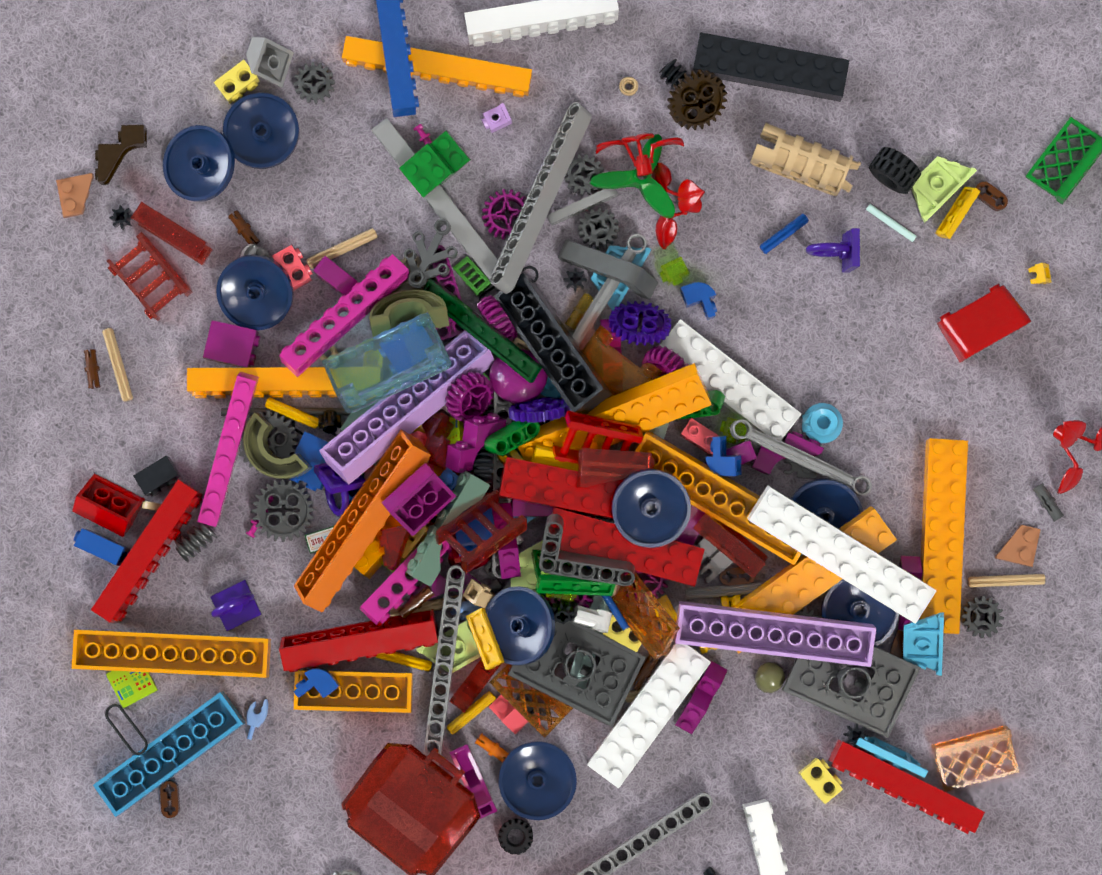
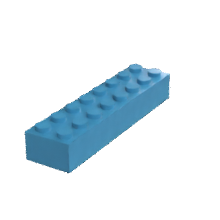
M224 691L220 692L148 744L147 750L143 754L133 755L93 786L113 815L117 817L246 722Z

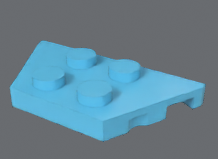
M610 245L606 254L621 259L628 248L627 246ZM631 247V248L634 249V250H640V249H642V248H634V247ZM646 247L642 253L636 254L632 263L642 267L651 252V248ZM593 273L591 281L599 291L607 277ZM623 283L618 285L607 303L611 310H614L615 306L619 307L629 290Z
M944 612L918 620L916 624L912 622L904 625L903 659L916 664L924 670L930 668L936 671V675L942 676Z
M859 737L856 745L874 753L876 758L885 761V759L891 761L892 765L902 770L905 768L924 778L928 772L927 769L920 767V763L909 753L876 737H865L864 739Z

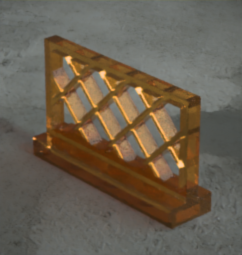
M635 573L634 583L636 588H633L632 584L629 586L621 585L617 594L612 596V599L628 623L629 628L655 660L670 652V644L680 627ZM634 592L637 593L638 601L635 600ZM643 594L646 596L647 602H644ZM646 607L649 608L650 616L647 615ZM655 609L658 611L659 617H656ZM657 622H660L661 630L658 629ZM667 624L672 629L671 632L667 630Z
M507 664L489 683L545 738L573 708L530 687L531 690L524 689L522 682L507 675L509 668L512 666ZM497 679H506L507 687L502 686ZM511 680L518 681L519 688H513ZM512 692L520 693V700H516ZM525 694L532 695L533 702L525 701ZM537 696H539L545 702V704L538 703ZM526 706L534 707V714H530ZM539 708H545L547 716L539 715ZM551 709L559 716V718L551 716ZM540 720L547 721V730L541 725Z
M1005 725L931 745L943 791L947 792L1019 773L1011 740V730ZM1007 740L1008 748L1005 753L998 751L996 747L999 742ZM983 746L991 749L986 758L977 754ZM964 751L972 754L967 764L958 759ZM994 751L1002 755L997 765L989 761ZM949 756L953 758V761L946 768L941 764L940 758ZM975 756L983 760L979 770L970 766ZM1005 758L1012 761L1013 769L1004 770L1000 768ZM957 761L965 765L960 775L951 771ZM987 763L995 767L990 775L982 773ZM968 768L977 772L972 780L963 778ZM949 773L958 777L955 784L947 786L946 778Z

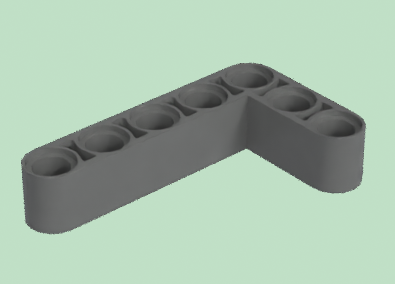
M565 240L558 255V258L566 263L623 283L635 294L648 300L651 299L658 284V281L636 264L569 240Z
M551 514L547 517L539 561L541 571L548 574L629 586L634 582L635 567L630 562L560 551L564 520L558 514ZM551 524H556V525H558L559 527L553 528V527H551L550 525H551ZM554 542L555 545H549L547 543ZM550 559L553 562L547 563L544 560ZM569 562V563H571L572 565H571V566H566V565H564V563ZM583 566H590L591 568L585 569ZM603 569H609L611 571L604 572ZM628 572L630 575H623L622 573Z

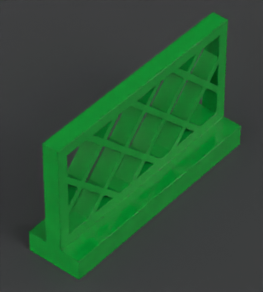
M1070 117L1027 173L1026 178L1054 196L1056 201L1063 205L1102 154V137ZM1073 124L1078 128L1079 134L1068 136L1067 128ZM1091 136L1095 139V142L1092 145L1084 146L1083 137ZM1080 138L1081 147L1070 148L1069 139ZM1066 140L1068 149L1057 150L1056 143ZM1082 150V159L1073 161L1071 152ZM1068 152L1070 161L1059 163L1058 154ZM1055 154L1056 164L1046 165L1045 157ZM1071 165L1072 172L1069 175L1061 176L1060 166ZM1057 167L1059 176L1048 178L1046 169ZM1044 169L1045 178L1036 179L1032 176L1035 170ZM1049 181H1060V188L1057 192L1049 187Z
M532 550L531 555L537 580V593L612 596L615 584L554 574H541L539 568L540 560L538 559L541 550ZM547 559V563L553 562L552 560ZM603 569L604 572L611 571L609 569Z

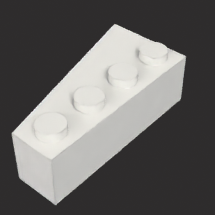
M766 799L742 804L760 875H785L788 869L786 861L781 858L780 853L783 852L781 842L777 841L776 833H778L776 822H773L772 819L773 809L771 802L769 803Z

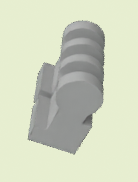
M710 533L696 545V547L705 549L701 564L707 556L711 560L708 564H704L699 571L700 575L708 569L712 571L705 579L707 583L711 582L735 561L724 548L719 551L717 550L721 544Z

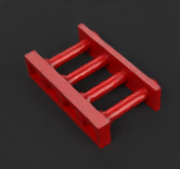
M567 410L565 419L569 431L562 447L553 445L554 459L560 462H570L612 471L615 474L627 475L629 471L624 459L631 443L641 444L644 438L641 427ZM579 430L588 432L580 451L570 449L575 434ZM597 434L606 436L598 455L588 453L592 441ZM613 439L624 440L617 458L606 457Z

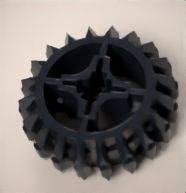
M484 445L475 457L474 475L490 485L485 493L486 495L493 492L494 453L487 451Z

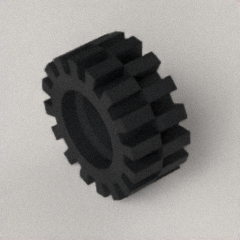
M518 818L510 819L501 826L498 833V841L505 852L519 855L530 848L533 842V831L524 820ZM513 829H519L523 833V840L519 844H513L508 839V834Z

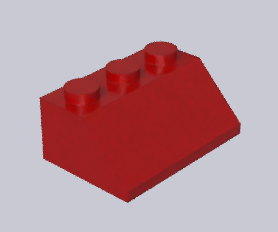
M94 473L76 495L72 512L124 537L133 525L145 499Z

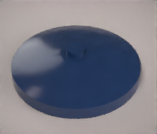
M254 93L239 99L232 105L224 119L223 135L230 142L235 159L247 167L268 169L278 166L291 156L298 144L300 134L298 119L290 105L273 94Z
M203 125L190 126L177 133L168 144L163 158V173L170 189L179 197L193 202L208 201L221 194L231 181L235 168V156L228 139L218 130Z
M245 255L233 260L222 271L216 288L217 300L225 316L237 326L253 330L269 329L280 323L289 312L294 295L291 279L284 268L276 261L262 255Z
M645 469L629 475L618 486L612 500V516L618 531L628 541L641 547L655 548L671 543L685 530L691 514L690 498L683 484L672 474L658 469Z
M832 479L810 481L801 486L791 497V500L838 529L863 512L861 502L852 489Z
M844 579L828 589L822 601V618L873 624L876 627L874 646H878L890 637L899 620V613Z
M516 586L500 591L490 600L485 611L504 658V663L527 665L540 659L549 649L555 633L554 613L546 598L534 589Z
M533 741L522 744L508 754L500 768L499 789L506 805L523 818L529 820L552 818L560 814L570 804L575 794L577 777L574 765L563 750L551 743Z

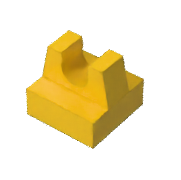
M1039 263L1028 269L1029 273L1036 272L1037 274L1035 279L1030 280L1031 284L1052 283L1049 264Z

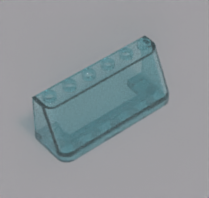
M428 312L420 314L407 322L400 323L390 330L383 331L377 336L366 339L353 347H348L344 351L322 360L336 396L347 413L357 412L447 370L452 364Z

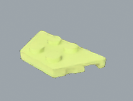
M937 156L921 172V176L911 188L923 222L925 223L977 170Z
M543 540L519 553L521 577L511 578V587L520 586L536 590L537 580L531 553L532 550H541Z
M467 620L458 626L452 673L481 657ZM453 628L445 632L444 634L446 636H452L454 634ZM438 643L431 647L420 646L416 650L435 663ZM449 646L441 648L443 655H450L452 652ZM446 665L440 666L446 672H449V668Z

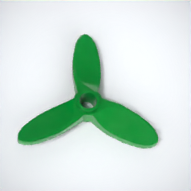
M655 134L653 138L647 141L642 150L643 155H648V158L650 157V145L662 140L659 134ZM662 146L654 149V163L651 164L652 171H654L659 161ZM637 169L612 171L595 175L590 180V184L597 188H638L645 201L657 213L665 218H672L674 216L675 207L664 188L651 177V174L642 176L644 180H641L637 177Z

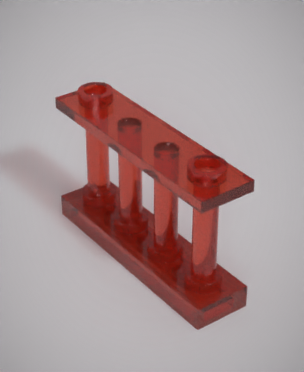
M142 201L131 217L139 223L140 227L202 266L213 251V249L206 245L205 241Z
M141 232L136 236L139 240L138 245L115 264L112 260H107L110 265L108 269L114 276L118 274L146 308L144 310L145 314L150 319L154 318L159 321L160 317L156 313L178 294L184 293L188 297L193 291L145 234ZM148 250L152 255L149 257L150 260L126 278L120 269L142 251ZM160 265L163 268L162 274L142 291L138 292L132 284L153 266ZM172 279L175 283L174 289L150 307L144 298L163 282Z
M497 489L485 494L482 500L448 524L439 527L436 532V543L438 545L446 540L462 556L461 569L466 574L527 530V519L523 515H520L518 518H512L498 504L499 491ZM492 508L508 525L502 529H497L483 513ZM477 519L492 536L487 540H482L468 524ZM461 529L477 547L472 551H467L452 535Z
M707 513L693 527L695 531L752 578L766 564L765 561L768 558L766 554L742 534Z

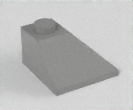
M252 37L246 54L251 73L278 87H283L294 52L265 37Z

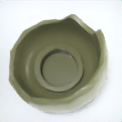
M773 662L761 665L755 675V683L758 689L764 693L778 691L785 681L782 667Z

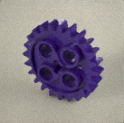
M627 301L626 305L620 303V307L615 306V309L611 310L609 328H612V333H616L615 337L622 336L621 341L627 339L628 344L635 342L637 346L639 343L646 346V343L649 342L651 345H654V341L660 343L661 339L665 340L666 336H669L671 318H668L669 314H664V309L658 310V305L652 307V303L645 305L644 301L641 304H638L637 301H634V304ZM642 314L641 332H637L639 315Z
M552 397L536 398L524 403H515V405H511L508 409L511 420L527 421L528 423L559 419L560 417H565L567 410L571 411L564 399H552Z

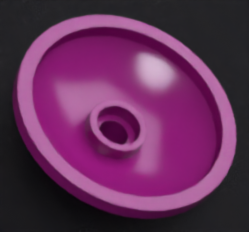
M521 349L539 364L530 350ZM498 357L490 369V381L493 384V390L499 397L512 403H524L533 400L541 394L547 383L548 376L543 368L533 383H529Z

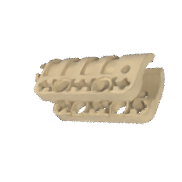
M765 123L760 137L774 143L775 147L772 150L757 144L750 161L752 165L829 195L837 196L841 189L846 190L848 193L851 191L853 185L847 182L845 178L849 169L858 170L861 165L860 161H853L852 155L850 157L839 154V150L832 149L830 151L822 148V144L814 142V144L804 141L802 136L796 135L794 137L785 133L786 130Z

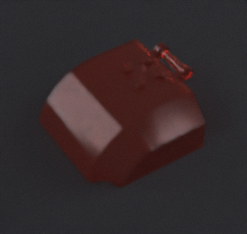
M387 743L341 803L343 810H346L348 815L347 825L406 874L435 875L481 817L474 793L459 782L465 771L463 769L459 770L438 753L439 750L435 747L426 756L412 744ZM434 759V760H435L436 762H438L441 766H443V767H444L445 769H447L450 773H452V774L454 775V778H453L450 774H448L445 770H443L440 766H438L435 762H433L432 760Z

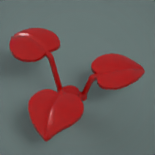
M643 133L637 136L624 137L621 140L602 142L596 146V154L610 146L624 145L633 161L634 167L637 169V175L646 176L653 174L651 164L654 163L653 154L655 148L666 145H681L684 147V141L678 137L657 141L650 145V157L648 158V155H643L640 140L653 138L654 134ZM637 142L639 156L636 157L637 160L627 143Z
M657 163L651 177L666 192L678 197V207L681 211L674 213L672 218L661 216L657 221L655 229L656 238L660 247L666 250L677 234V223L673 218L687 215L688 212L699 213L702 208L700 199L705 191L689 179L684 180L680 184L678 193L670 190L667 186L672 181L671 172L665 164Z
M1080 420L1065 421L1054 430L1053 437L1061 442L1060 446L1064 448L1074 464V467L1069 468L1064 474L1057 492L1058 494L1073 489L1080 482L1083 475V469L1079 467L1068 448L1080 438L1094 444L1093 449L1095 451H1101L1102 427L1098 431L1096 439L1082 436L1086 429V423Z

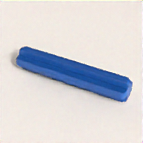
M801 214L760 245L761 251L767 254L807 224L809 221L807 216Z

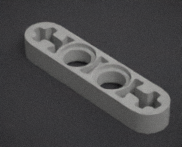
M603 189L551 213L547 218L551 226L556 225L613 199L618 193L616 189Z

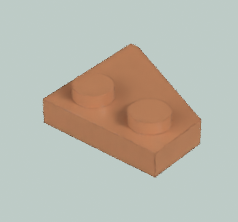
M93 173L56 180L64 218L84 213L90 185L94 179Z
M1020 525L1014 535L1006 542L1005 546L997 553L995 559L1033 567L1041 529Z

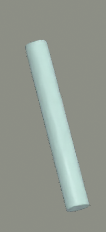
M869 204L866 210L911 242L917 237L873 205Z

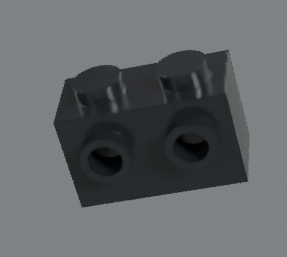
M164 456L133 475L145 496L151 495V497H154L162 492L161 488L166 485L168 487L174 485L181 475L170 457Z

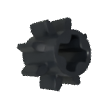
M120 205L118 210L112 209L114 214L109 219L115 221L113 223L115 228L120 225L121 229L124 230L125 226H132L130 221L135 219V217L129 215L131 212L129 208L124 210ZM119 216H124L125 220L122 221Z
M574 268L572 273L567 271L568 278L563 279V282H568L566 289L574 288V293H576L579 287L584 289L582 282H587L586 278H582L584 271L579 273L576 268ZM573 276H577V279L581 281L573 284V281L570 280L573 279Z
M334 410L324 411L323 416H318L319 429L323 428V431L328 434L335 433L337 428H341V415H337V412Z
M560 599L557 603H552L555 623L565 624L568 621H572V615L575 614L574 607H571L570 601L567 602Z
M855 723L854 728L847 726L848 733H843L844 736H848L846 743L853 742V747L855 748L857 747L856 743L858 740L852 739L854 736L853 731L860 732L858 736L863 739L868 737L863 732L866 728L862 727L859 729L858 723Z

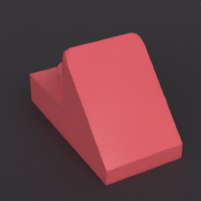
M503 693L489 706L514 734L529 722Z

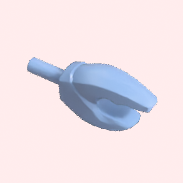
M469 600L463 601L461 604L460 613L462 614H460V620H467L466 615L481 607L472 604ZM453 608L450 613L451 615H456L457 611Z
M267 699L264 700L259 714H256L254 711L256 701L247 710L246 722L247 725H250L247 736L249 740H252L255 727L259 728L267 717Z

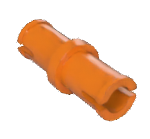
M483 733L475 741V744L486 750L489 756L493 755L502 763L509 754L499 746L498 742L494 743Z

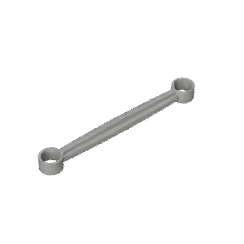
M641 234L631 235L627 241L628 249L621 259L632 263L636 254H640L645 250L647 245L645 237ZM632 238H640L643 241V248L640 250L632 249L630 247V240ZM607 278L572 335L578 346L591 330L620 282Z
M747 420L734 421L730 426V433L735 439L747 438L803 467L849 486L857 496L866 495L871 491L872 484L869 478L865 476L853 477L800 449L752 429L751 424ZM739 422L745 424L747 428L744 436H738L735 433V426ZM858 479H862L866 483V490L862 493H859L855 488V483Z

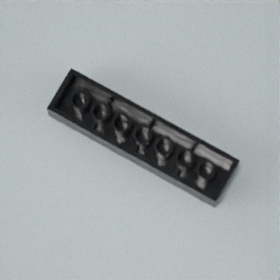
M700 32L693 71L697 74L699 69L703 72L708 70L721 80L841 102L850 60Z
M522 273L510 293L505 294L500 291L494 296L571 411L588 414L612 394L532 278Z

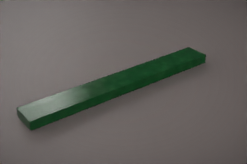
M434 278L428 279L423 290L432 292L444 300L448 317L529 383L535 381L542 369L540 364Z

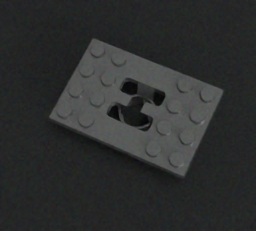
M568 621L565 624L556 622L554 638L547 652L533 663L512 665L507 675L612 727L646 657L584 625ZM569 642L578 646L577 651H572L568 655L565 654L564 651ZM578 652L583 653L584 656L587 655L592 663V667L583 664L579 673L586 677L580 679L571 676L568 669L573 662V659L570 657ZM592 653L599 657L597 666ZM559 663L563 664L566 674L563 679L554 674ZM589 679L585 689L576 686L580 681Z
M875 646L871 668L874 671L871 677L867 672V666L851 665L841 669L839 668V663L796 658L782 690L888 738L921 667ZM856 669L863 671L866 679L858 676L854 683L862 691L855 694L846 692L842 682L847 677V673L850 670ZM835 677L838 679V685L841 689L837 692L829 689V684L832 678Z

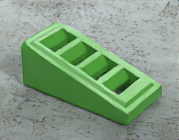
M468 256L453 267L455 272L477 297L492 285L489 279ZM466 263H469L470 266H468L463 272L459 270ZM473 268L475 271L466 278L465 274ZM478 274L479 277L471 283L469 280ZM480 280H483V281H484L480 286H478L477 288H475V285H476Z

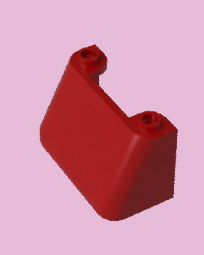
M998 283L989 289L990 293L953 314L947 312L940 317L941 321L937 325L960 363L1032 322L1005 285L1000 286Z

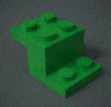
M446 130L432 143L426 144L399 169L424 198L437 186L445 183L471 159Z

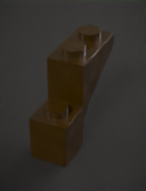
M121 125V131H118V141L121 144H98V150H95V160L98 161V168L95 169V179L101 185H108L128 152L137 148H147V128L144 125Z

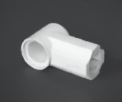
M579 605L575 606L572 622L591 627L592 630L608 633L612 613L598 609L592 610Z

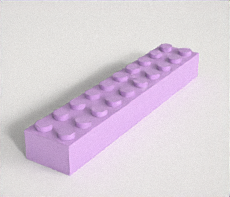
M464 330L319 451L325 462L348 484L352 483L383 456L400 430L409 434L412 433L446 404L447 400L445 397L449 395L447 390H451V384H455L456 378L460 379L462 374L467 375L468 372L483 374L495 361L491 351Z
M679 601L674 641L676 644L871 667L876 627L873 624Z

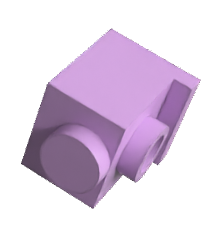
M504 103L484 112V118L481 119L485 129H489L491 133L512 124ZM498 115L499 119L493 120L492 116Z

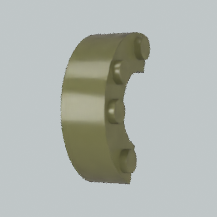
M404 290L390 294L378 301L370 312L369 319L373 337L390 335L398 324L417 318L426 322L430 329L449 326L446 304L440 296L425 290Z
M254 412L246 424L243 436L244 450L250 463L261 473L279 479L297 478L309 472L313 467L300 454L295 453L289 458L280 459L272 454L268 447L267 439L273 426L260 413Z

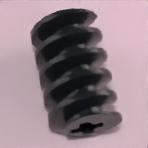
M677 59L670 61L659 72H662L661 79L667 78L665 81L666 85L672 84L671 90H675L673 84H680L678 78L685 79L684 74L687 72L686 70L679 71L682 67L681 64L675 66Z

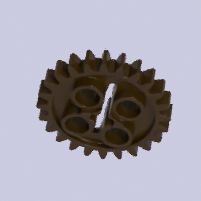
M699 69L697 74L691 71V76L685 73L684 80L678 78L679 85L673 84L675 91H669L672 97L667 99L670 103L667 108L670 110L669 114L673 120L681 127L684 126L687 130L692 127L696 130L697 126L703 129L705 123L710 126V120L716 122L715 116L722 115L719 110L726 108L722 104L727 102V99L724 97L728 94L724 90L726 86L719 77L708 70L703 72Z

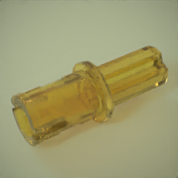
M584 293L576 307H573L574 310L564 324L575 330L592 303L593 297L588 293Z

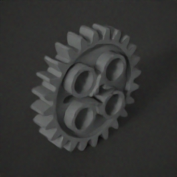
M268 410L265 416L263 411H260V414L273 426L268 438L271 436L273 429L277 427V431L269 440L271 442V445H268L269 449L273 450L274 455L280 459L289 458L292 456L291 452L296 450L293 448V445L299 444L294 441V438H297L298 435L292 434L296 428L289 427L291 424L290 420L284 422L286 416L283 415L278 418V412H275L272 416L271 411ZM278 434L285 436L283 444L277 443L276 437ZM242 437L241 445L239 448L242 449V452L239 454V456H245L243 462L246 463L249 461V459L247 458V455L244 450Z
M282 479L280 485L274 480L273 487L267 483V490L262 488L259 490L262 495H255V498L259 501L252 502L256 509L251 510V512L257 515L252 520H258L259 523L255 527H262L261 534L266 531L268 532L267 538L274 535V541L281 537V541L285 542L286 537L292 541L293 535L297 538L300 537L299 531L302 533L306 532L304 526H311L307 520L314 518L309 515L314 509L309 508L313 501H307L310 494H303L305 488L299 490V483L293 487L291 480L285 485L284 479ZM271 496L276 497L278 500L277 506H271L268 503V498ZM289 496H294L297 499L296 506L288 504L287 499ZM284 506L285 510L299 509L300 512H286L283 516L281 512L267 513L266 509L278 510ZM290 515H294L297 518L296 525L289 524L288 517ZM269 516H276L278 524L275 526L271 525L268 521Z

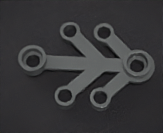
M438 219L435 222L434 229L436 234L428 250H426L424 244V234L420 231L413 234V241L417 245L422 260L419 268L415 261L417 257L416 252L411 248L406 249L404 252V257L408 260L411 270L408 282L414 288L423 287L427 279L437 275H448L450 270L444 263L439 264L437 268L426 270L430 264L446 258L454 259L458 255L457 249L453 246H449L446 250L435 254L443 236L447 235L451 230V225L446 219ZM446 225V230L441 231V227ZM421 235V239L417 241L416 237ZM450 250H454L453 255H449ZM413 252V256L408 258V253ZM446 267L445 272H440V269ZM420 276L421 280L416 282V277Z

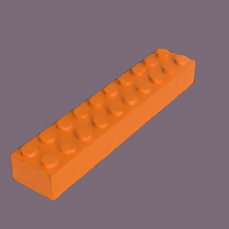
M400 430L294 584V588L303 604L323 612L330 605L336 592L341 589L342 583L347 576L352 573L353 567L362 559L365 550L373 543L376 534L384 527L390 515L382 502L424 463L427 464L431 455L418 438L403 430Z

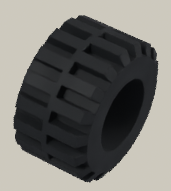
M882 147L869 165L871 173L879 182L901 194H908L921 176V171L910 158L889 147Z

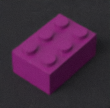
M424 463L391 493L382 504L414 536L449 504L456 495Z

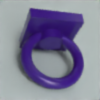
M852 228L844 233L840 243L811 244L806 247V253L819 257L839 256L842 259V272L850 273L860 267V228Z
M327 463L314 465V473L325 487L326 500L330 510L334 515L341 517L349 506L348 491L361 488L365 479L360 475L352 483L348 484ZM341 492V509L338 508L334 500L333 494Z
M246 580L210 596L215 606L211 615L214 618L220 617L226 631L234 629L262 615Z

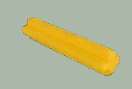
M271 397L265 403L266 408L316 429L318 426V418Z
M398 652L393 654L380 653L376 656L379 659L424 671H430L432 668L431 661Z
M488 691L448 724V731L454 735L493 703L496 698L492 692Z

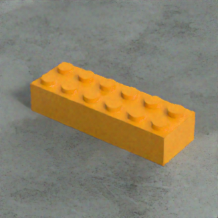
M309 670L295 672L294 691L297 689L295 685L301 680H309L304 674ZM328 671L341 686L327 697L323 698L315 687L299 698L294 693L293 710L411 713L413 673Z

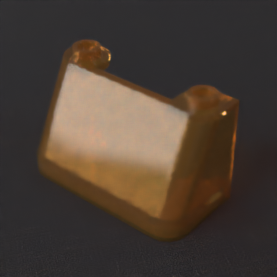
M602 325L597 328L582 349L587 359L612 393L608 398L654 380L662 373L659 368L651 363H645L639 368L611 347L610 343L613 340V336Z

